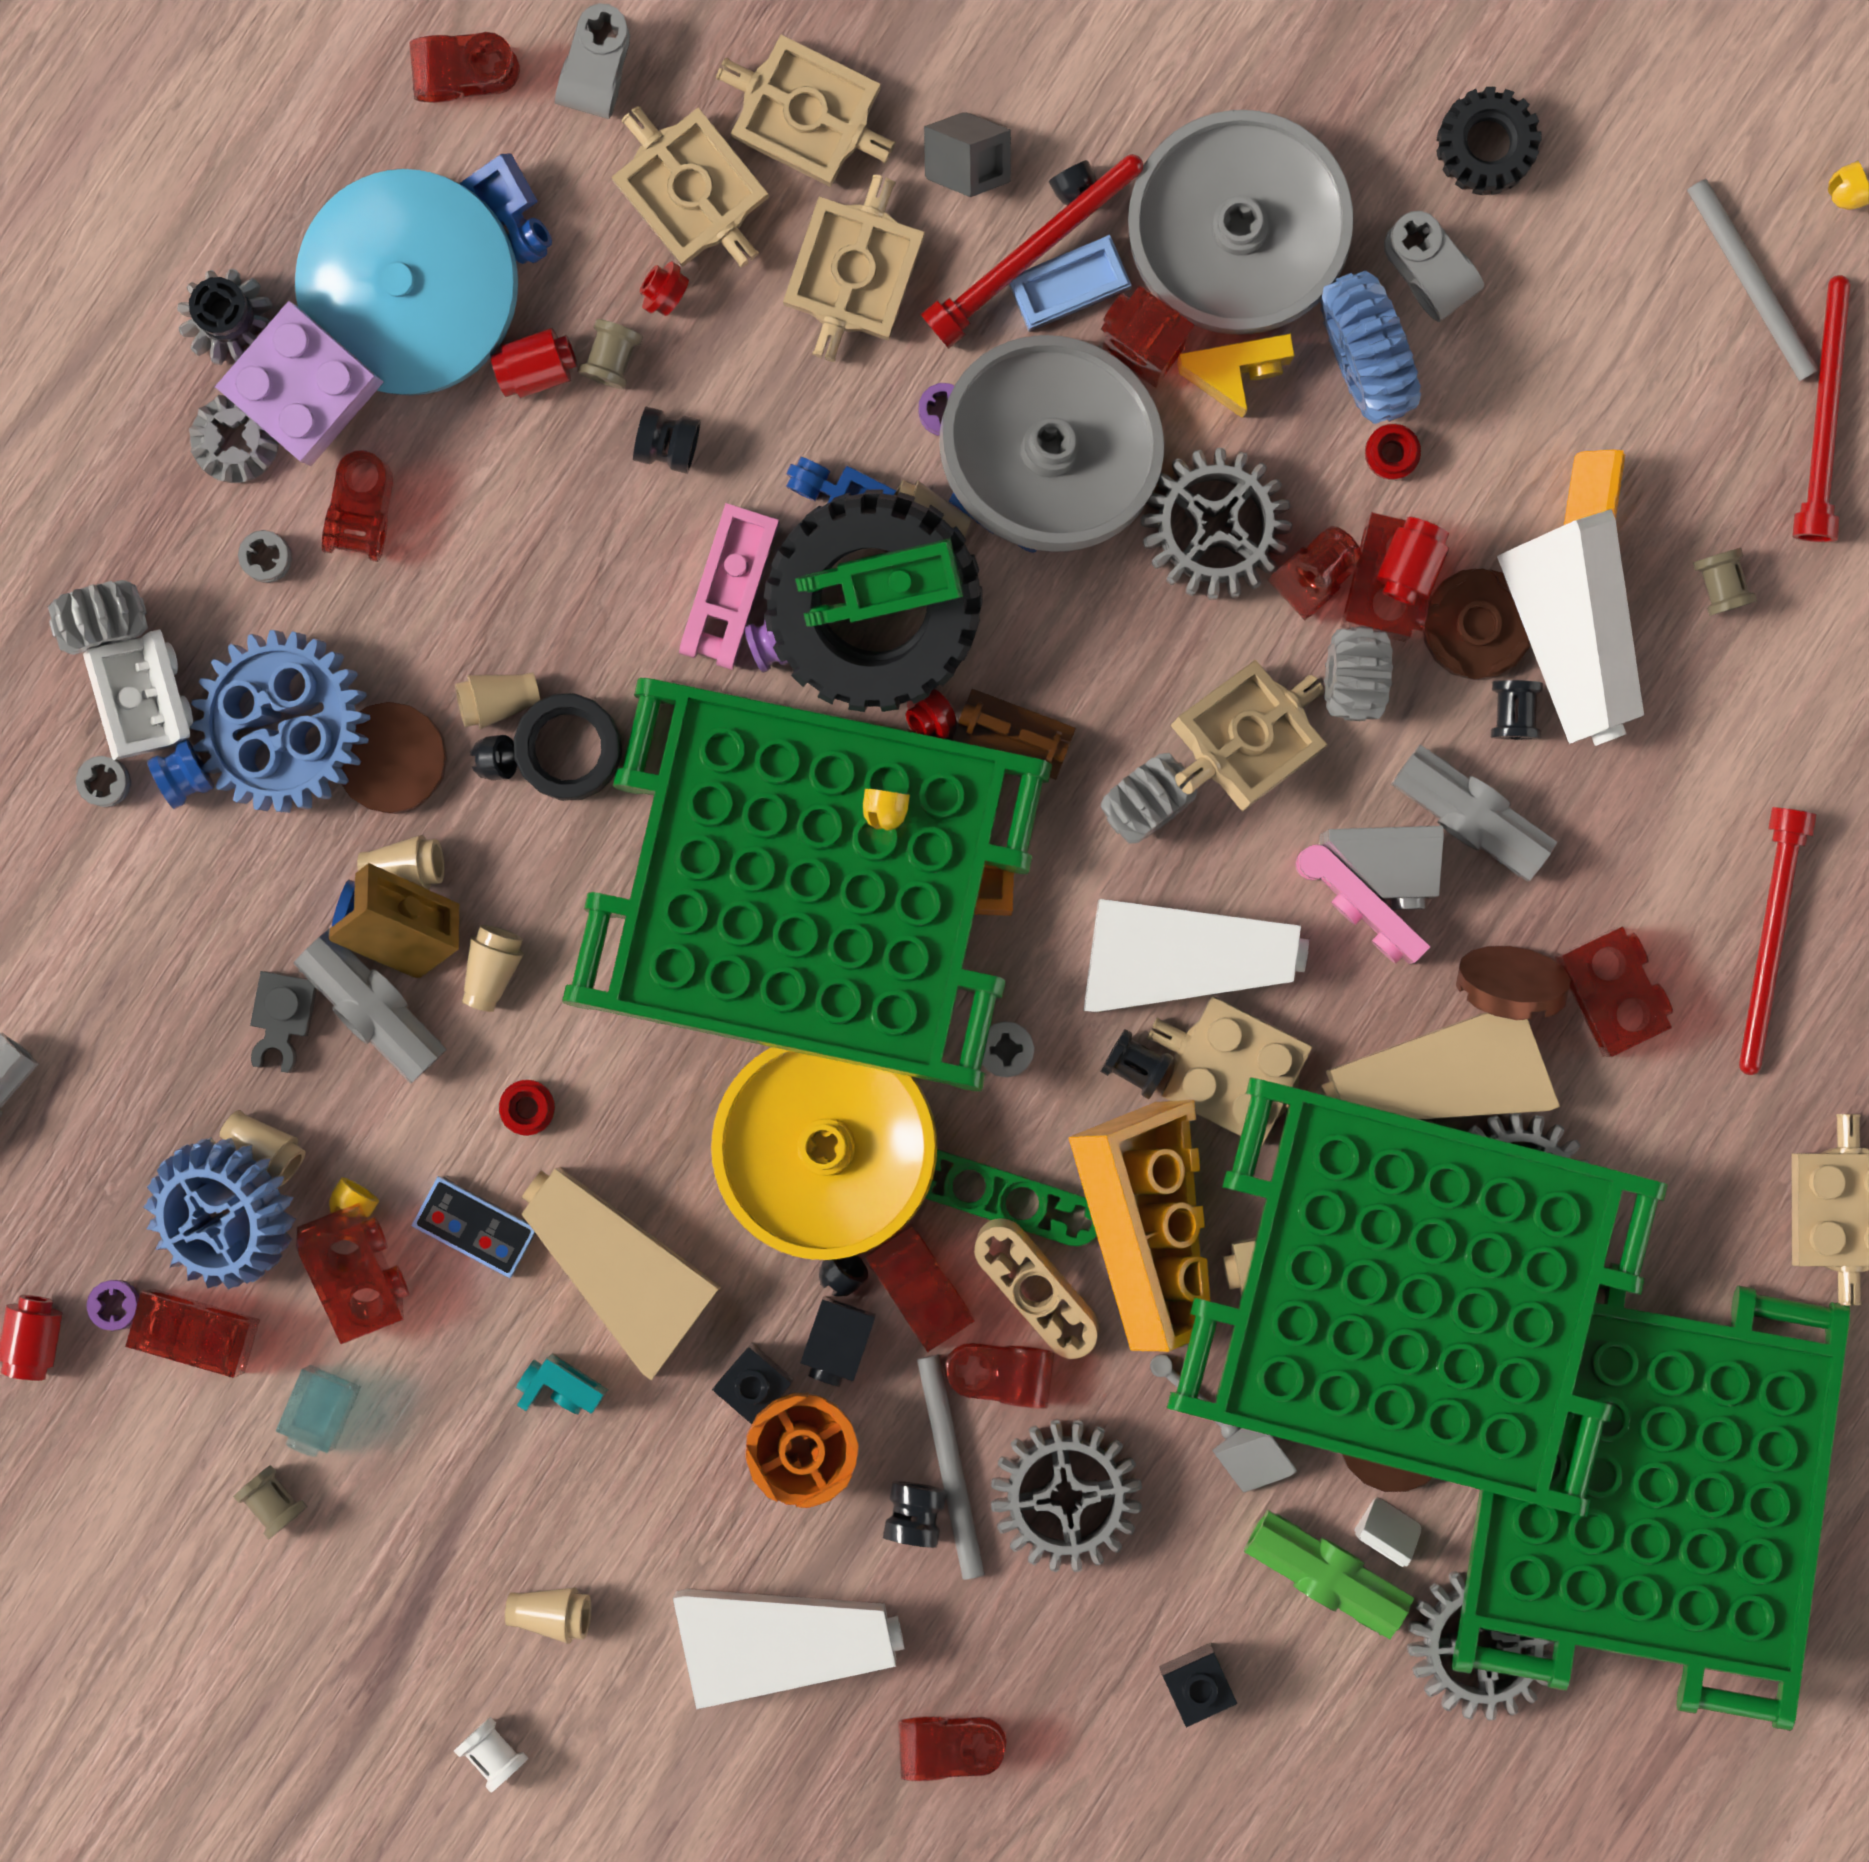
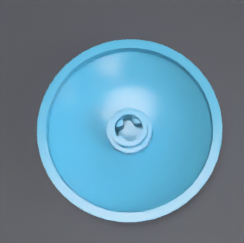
M396 169L374 173L349 184L336 193L321 208L311 222L298 253L295 272V292L298 307L384 381L377 391L394 395H424L450 388L464 381L477 372L491 358V355L496 352L507 334L515 313L518 295V270L515 254L503 225L489 206L466 187L435 173L412 169Z

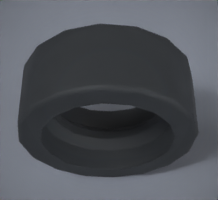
M575 693L553 694L536 702L522 716L514 736V758L522 776L540 793L561 801L583 800L600 792L615 777L622 758L621 735L613 718L594 700ZM574 714L585 718L596 728L601 739V754L596 766L587 775L576 780H561L550 776L540 766L536 757L535 742L540 729L549 720L560 715Z

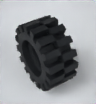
M1485 87L1483 92H1477V89L1469 91L1463 99L1460 100L1458 98L1452 104L1442 121L1436 141H1439V147L1436 150L1438 160L1442 159L1444 162L1442 170L1446 176L1449 177L1452 174L1457 179L1455 185L1462 190L1466 185L1473 188V194L1482 195L1484 191H1491V195L1499 194L1504 188L1509 187L1511 189L1526 176L1539 154L1538 146L1542 141L1541 131L1537 132L1536 127L1539 119L1536 113L1532 115L1529 113L1527 108L1530 104L1524 98L1520 102L1512 97L1515 92L1505 89L1503 93L1495 92L1496 87ZM1482 121H1493L1500 124L1509 136L1510 146L1508 153L1496 161H1483L1474 156L1469 149L1467 137L1469 130L1475 124Z

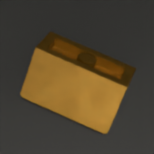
M368 863L355 873L354 910L330 928L329 940L411 977L421 978L459 950L460 904Z

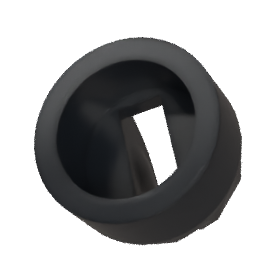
M1085 160L1060 172L1049 180V184L1056 197L1064 205H1069L1094 184L1097 179L1088 160Z
M487 736L476 742L471 749L470 756H475L476 763L475 766H472V769L480 778L493 781L512 778L516 773L518 765L514 758V742L509 736Z
M858 1255L842 1259L823 1260L819 1267L820 1285L823 1288L829 1285L833 1289L832 1295L836 1297L852 1294L868 1278V1269Z

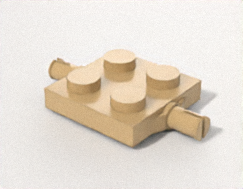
M780 35L768 60L757 68L756 72L729 60L727 57L722 62V68L718 70L717 80H721L745 92L743 110L731 132V137L829 187L833 185L844 161L855 152L856 148L883 161V163L888 161L890 153L894 149L895 141H891L867 129L868 113L881 89L880 83L783 35Z
M640 106L631 110L633 116L644 129H641L629 112L623 117L621 122L628 127L642 146H640L634 159L611 177L615 185L682 267L706 248L720 243L732 255L740 268L749 264L748 259L736 245L738 244L751 261L759 252L755 250L738 228L748 214L769 198L767 191L699 108H696L677 125L661 129L660 131L646 116Z
M881 175L872 176L873 179L864 205H843L818 197L783 300L784 306L811 314L823 324L812 354L822 359L828 340L831 338L825 354V360L835 362L844 331H861L889 341L925 237V232L899 224L885 213L891 192L896 183L886 177L880 196L877 198L883 181Z
M1256 659L1178 716L1171 724L1174 731L1194 753L1196 759L1194 763L1176 774L1175 781L1178 787L1192 776H1195L1181 789L1184 793L1191 794L1208 779L1212 778L1221 785L1242 812L1313 759L1327 746L1326 742L1310 725L1303 709L1317 697L1323 695L1324 688L1321 682L1307 693H1304L1318 680L1315 676L1308 675L1302 682L1288 691L1285 687L1273 681Z
M1213 995L1200 1019L1188 1029L1187 1033L1157 1017L1153 1023V1028L1171 1036V1038L1153 1029H1150L1146 1038L1176 1052L1174 1071L1162 1092V1097L1170 1101L1194 1100L1196 1114L1239 1136L1242 1133L1251 1098L1250 1095L1246 1094L1250 1077L1298 1088L1299 1073L1312 1049V1045ZM1273 1101L1263 1143L1275 1120L1286 1112L1289 1105Z
M1836 1114L1837 1148H1830L1821 1153H1792V1265L1822 1266L1832 1271H1837V1303L1850 1306L1862 1305L1861 1272L1869 1270V1150L1860 1148L1861 1114Z

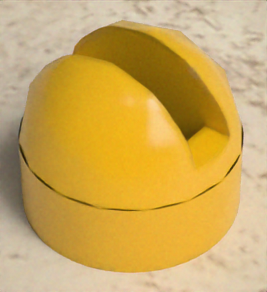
M1859 161L1843 166L1834 172L1829 180L1828 193L1832 196V201L1838 208L1852 210L1869 204V182Z
M865 789L863 816L868 824L875 829L883 828L886 831L896 829L904 822L908 811L910 795Z
M341 1177L333 1189L329 1200L330 1212L334 1218L340 1216L344 1211L346 1212L342 1222L346 1226H356L363 1223L379 1203L378 1198L373 1193L345 1177Z

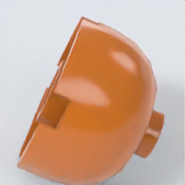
M794 1392L773 1400L756 1415L747 1432L745 1458L752 1480L768 1498L776 1502L780 1501L786 1505L811 1508L831 1501L847 1487L856 1466L859 1445L851 1420L836 1403L817 1394Z

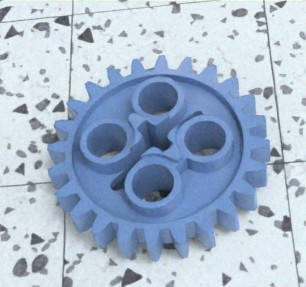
M270 630L267 643L262 636L250 634L247 639L248 651L242 646L234 644L228 646L229 655L232 660L231 663L217 659L211 661L213 668L219 675L216 680L204 678L199 680V683L209 692L207 699L192 700L191 703L197 709L204 711V719L194 721L190 728L203 731L205 734V739L194 745L193 750L211 754L212 757L201 769L205 773L215 774L222 772L215 787L223 791H230L235 788L233 801L236 803L247 804L253 798V806L256 810L268 811L273 803L276 812L290 813L294 801L298 808L310 809L312 808L311 792L318 798L330 799L332 795L328 781L347 784L349 780L341 767L344 763L360 765L361 760L350 750L353 744H366L369 740L364 735L355 732L356 724L370 720V715L355 711L354 706L365 699L367 694L359 690H349L348 686L356 679L358 674L350 669L337 671L343 662L344 656L333 651L324 656L326 642L312 639L307 644L305 634L293 631L286 640L284 632ZM298 673H302L305 679V689L303 694L294 700L290 694L289 686L293 677ZM250 690L254 696L255 704L252 712L244 718L240 712L239 703L244 693ZM320 703L324 705L323 711L315 715L300 716L282 721L278 724L279 731L259 729L244 736L239 741L236 738V734L240 730L249 727H262L280 721L281 712L299 715L313 709ZM316 725L321 734V741L316 751L310 754L305 746V738L310 728ZM265 743L270 750V759L267 766L260 771L255 764V754L257 749Z

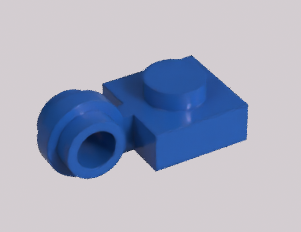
M512 153L500 154L460 182V185L476 194L489 206L503 226L506 225L516 261L521 264H525L528 261L536 263L547 255V248L552 245V238L548 229L540 220L536 218L526 220L522 215L524 211L538 201Z
M800 457L797 465L790 464L786 473L790 477L786 487L815 502L820 493L830 496L828 501L830 503L834 497L849 492L851 496L864 494L866 490L883 489V494L894 495L896 490L848 466L845 467L837 485L826 481L831 472L830 470L804 457Z

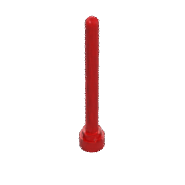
M1135 154L1124 157L956 300L952 301L949 297L942 304L937 300L920 314L945 346L950 349L966 335L962 330L971 324L968 320L971 315L1136 178L1143 170L1142 159Z
M1843 275L1832 277L1829 280L1827 289L1807 502L1801 503L1800 512L1794 514L1792 534L1793 538L1802 541L1835 542L1838 540L1840 517L1834 515L1835 506L1830 504L1850 296V281Z
M1772 807L1768 829L1773 830L1772 841L1777 842L1739 1060L1740 1070L1746 1075L1757 1074L1762 1066L1800 846H1806L1807 836L1813 837L1817 816L1814 813Z

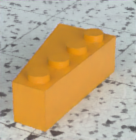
M1194 1100L1154 1102L1068 1137L1129 1347L1132 1351L1170 1352L1188 1344L1196 1316L1190 1314L1194 1297L1210 1301L1208 1264L1206 1258L1200 1257L1199 1245L1200 1228H1205L1203 1206H1196L1194 1172L1200 1171L1198 1148H1192L1190 1121L1196 1120Z

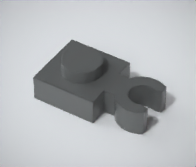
M260 971L250 1026L263 1028L266 1031L264 1039L260 1040L252 1050L251 1063L253 1067L262 1068L266 1052L271 1048H277L283 1055L281 1072L291 1073L297 1061V1054L294 1046L291 1044L292 1034L300 1036L309 1035L317 989L309 980Z

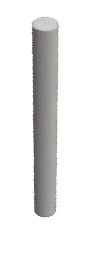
M1703 179L1687 189V192L1799 382L1819 370L1708 180Z
M939 1355L919 1358L917 1362L944 1490H947L946 1501L962 1578L966 1580L981 1577L985 1573Z

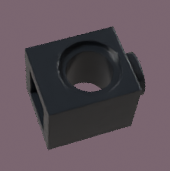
M823 1296L800 1364L811 1367L808 1376L840 1387L843 1378L854 1382L876 1314Z
M751 1342L715 1384L712 1391L752 1424L759 1412L773 1400L779 1399L792 1384L794 1378Z
M1210 1643L1159 1666L1163 1679L1186 1728L1238 1704Z

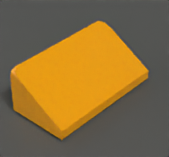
M1623 450L1582 451L1575 455L1564 525L1612 509L1616 520L1626 454H1623Z

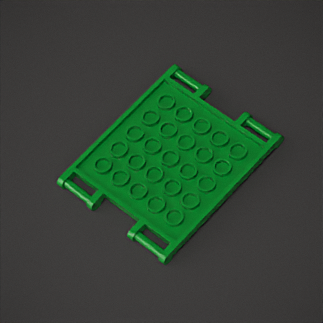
M638 678L634 696L639 700L623 768L616 770L613 787L618 790L654 796L630 899L596 892L587 893L584 910L588 912L572 985L565 986L562 1002L581 1009L613 1013L940 1082L965 1090L982 1091L986 1074L981 1071L995 1002L996 998L1003 997L1006 981L997 976L963 969L985 865L998 867L1017 874H1028L1030 872L1033 858L1028 853L1042 785L1049 782L1052 764L1042 759L651 678ZM660 704L675 705L659 775L645 773ZM1005 774L1018 776L1021 780L1006 847L990 844L1004 776ZM865 789L910 795L908 811L904 822L896 829L889 831L883 828L875 829L870 826L863 816ZM610 918L625 919L609 991L594 989ZM958 989L974 993L959 1066L942 1062Z
M1250 1077L1246 1094L1250 1095L1251 1098L1232 1172L1226 1171L1222 1187L1265 1198V1203L1238 1309L1194 1297L1190 1314L1196 1316L1177 1391L1170 1392L1167 1409L1587 1517L1591 1500L1586 1499L1594 1461L1604 1421L1610 1422L1614 1406L1572 1395L1599 1284L1638 1295L1642 1294L1645 1278L1640 1277L1658 1200H1665L1668 1184ZM1274 1101L1289 1105L1271 1180L1267 1181L1255 1178L1254 1175ZM1622 1191L1635 1194L1636 1198L1617 1271L1605 1268L1604 1264ZM1219 1321L1234 1325L1215 1402H1210L1198 1397L1217 1322ZM1572 1412L1582 1415L1564 1492H1558L1549 1488L1567 1414Z
M1610 1263L1608 1268L1618 1271L1619 1264ZM1599 1284L1598 1289L1605 1290L1604 1304H1594L1572 1395L1613 1405L1614 1408L1610 1422L1604 1421L1586 1494V1499L1591 1500L1587 1517L1483 1490L1479 1491L1452 1669L1453 1671L1470 1674L1474 1668L1547 1681L1549 1688L1566 1691L1570 1682L1575 1646L1683 1665L1682 1678L1679 1683L1676 1700L1678 1711L1695 1714L1698 1709L1770 1721L1773 1728L1791 1731L1796 1721L1849 1329L1850 1306L1831 1302L1829 1307L1758 1295L1755 1288L1737 1285L1732 1299L1731 1327L1624 1308L1626 1291ZM1755 1316L1825 1329V1344L1752 1331L1753 1318ZM1572 1412L1567 1414L1550 1483V1490L1564 1492L1582 1415ZM1479 1629L1555 1642L1552 1658L1477 1646ZM1706 1669L1779 1682L1777 1696L1775 1699L1702 1686L1704 1671Z

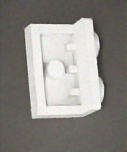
M160 629L149 631L141 638L90 648L83 653L113 761L175 747L190 737L189 729L193 724L191 707L187 698L179 695L174 677L178 671L176 654L172 645L169 642H164Z

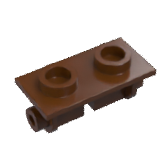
M972 688L952 741L1045 760L1052 764L1050 778L1056 780L1076 728Z

